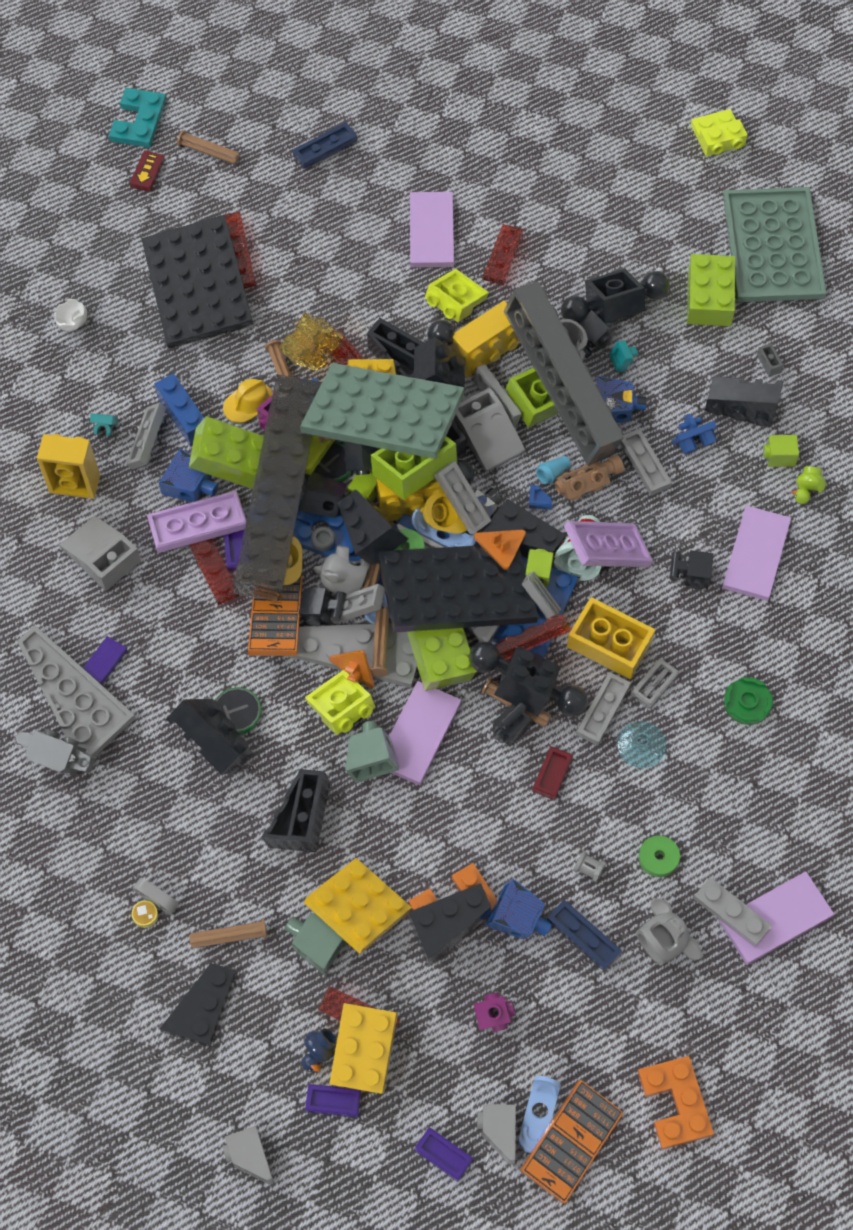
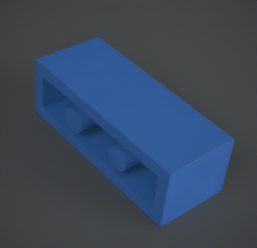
M173 373L154 383L157 398L161 404L166 406L167 413L191 447L193 446L196 427L204 417Z

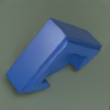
M530 484L529 509L552 510L551 497L541 487Z

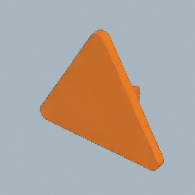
M524 530L475 533L474 539L503 569L508 570L526 532Z
M363 650L330 656V662L349 674L347 680L352 682L359 681L369 689L374 688L375 684L367 655Z

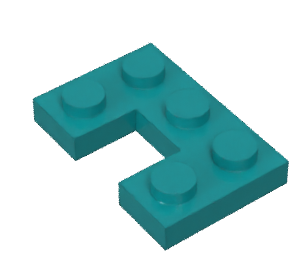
M125 87L120 107L124 110L136 111L138 114L135 123L114 120L109 133L110 142L150 148L167 100L166 94Z

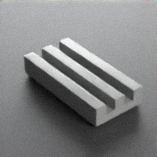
M534 571L529 573L522 585L547 620L551 622L558 617L557 615L561 608Z
M660 658L631 691L630 695L633 698H638L641 704L644 703L648 709H651L679 676L680 672ZM661 666L665 669L643 694L640 693ZM669 672H671L672 674L656 691V693L651 697V699H648L647 697L658 686V684L663 680V678Z

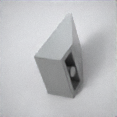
M490 387L460 403L453 421L466 437L467 446L486 472L525 452V448L502 403Z
M95 515L59 544L60 548L105 591L141 562L137 547L122 533Z

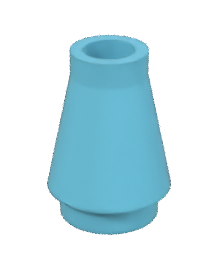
M566 456L540 463L536 469L538 479L543 484H552L556 477L571 467L570 460Z

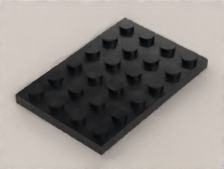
M225 215L141 238L168 349L254 324Z
M481 545L378 551L377 558L394 633L537 623L538 614L534 600L522 585L526 577V571L520 549H518L508 570L503 569Z

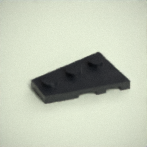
M210 963L160 1027V1032L210 1047L236 971Z

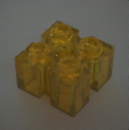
M304 312L294 326L296 329L292 334L286 336L278 348L296 365L306 366L308 369L317 371L325 364L328 351H333L339 346L343 335L326 319L318 316L316 318L314 315Z

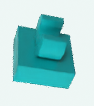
M625 340L617 341L609 353L617 372H625L629 364L634 362L633 356L639 355L636 347H628Z
M91 413L90 422L97 423L93 428L94 434L99 435L100 428L104 426L106 428V436H111L113 432L111 425L118 424V416Z

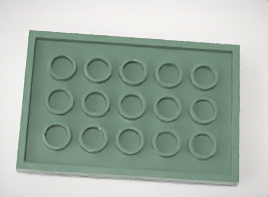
M810 187L724 190L723 201L731 256H735L737 302L825 299L826 288Z
M332 363L300 425L301 433L436 459L464 396V387Z

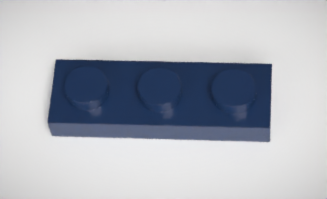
M345 122L292 149V152L299 164L305 169L357 142L358 139L356 133Z
M565 899L547 917V921L551 922V925L604 972L622 953L619 947Z

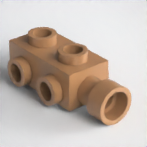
M618 455L609 457L603 463L596 462L589 466L585 464L579 469L564 472L561 476L556 477L557 481L554 482L555 488L559 495L561 494L570 500H576L581 498L584 493L603 489L604 485L611 483L609 475H617L624 472V465Z

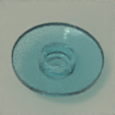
M637 721L626 725L620 731L617 738V750L621 758L629 765L637 768H647L657 764L663 758L666 750V740L661 730L649 722ZM643 738L647 743L640 744L638 739Z

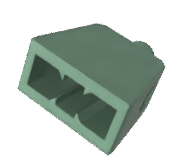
M373 721L363 723L362 732L349 738L345 770L356 783L399 770L390 737L383 728H377V724Z
M310 913L304 923L291 917L285 927V931L296 936L292 942L293 950L321 974L326 975L346 941L314 913Z

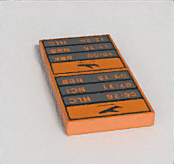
M255 575L248 655L297 656L302 576L290 585H279L271 581L267 575Z
M578 1080L519 1171L562 1204H565L624 1112L582 1080Z

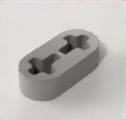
M139 878L132 888L139 896L152 902L157 908L168 915H172L179 905L170 895L143 878Z

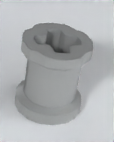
M583 851L573 871L576 873L580 871L593 878V881L597 883L606 866V862H599Z

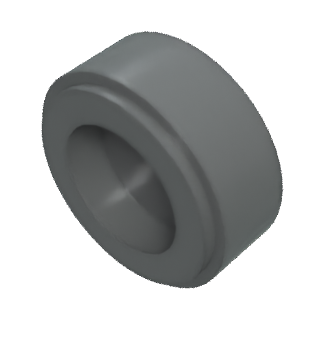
M319 527L312 533V545L316 550L324 552L334 547L335 534L330 528Z

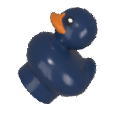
M323 1028L320 1031H311L306 1035L304 1044L309 1054H306L302 1059L303 1069L308 1072H319L321 1069L320 1062H326L332 1057L333 1047L336 1046L337 1039L329 1029Z

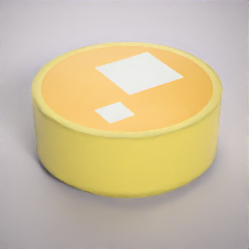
M140 901L132 909V918L137 926L148 928L156 923L158 910L152 902Z

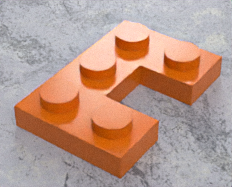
M474 863L452 875V880L459 891L482 884L492 912L497 899ZM429 888L410 899L408 904L412 907V910L435 902L437 899Z
M689 1056L638 1069L637 1072L645 1098L671 1091L678 1112L677 1116L654 1122L661 1150L714 1135Z

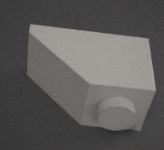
M483 1104V1112H477V1129H482V1137L509 1165H515L516 1105Z
M256 1126L225 1136L227 1145L222 1146L227 1162L232 1161L235 1168L267 1184L274 1183Z

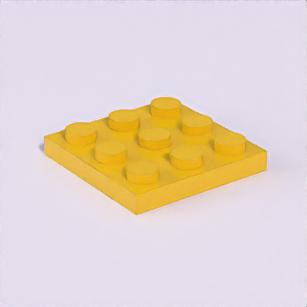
M357 858L308 895L304 901L305 905L359 954L364 952L408 915L412 908Z

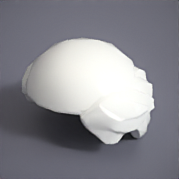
M67 299V302L59 304L55 309L54 320L57 326L67 332L78 329L87 320L86 307L75 299Z

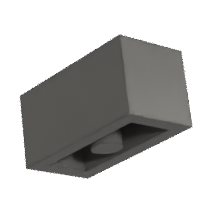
M772 343L759 347L757 357L768 377L781 373L784 365Z

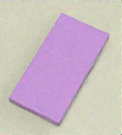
M410 192V267H454L453 192Z
M237 490L147 514L157 553L248 529Z
M745 506L722 586L723 589L766 601L769 600L791 517Z
M568 521L564 525L582 566L649 567L653 563L635 524Z
M417 681L389 735L399 766V770L391 772L392 774L419 786L421 785L462 703L461 699L438 689L425 691L423 683Z
M804 872L746 904V906L772 925L756 947L752 946L721 920H719V923L745 964L748 965L829 920L835 914L808 873Z

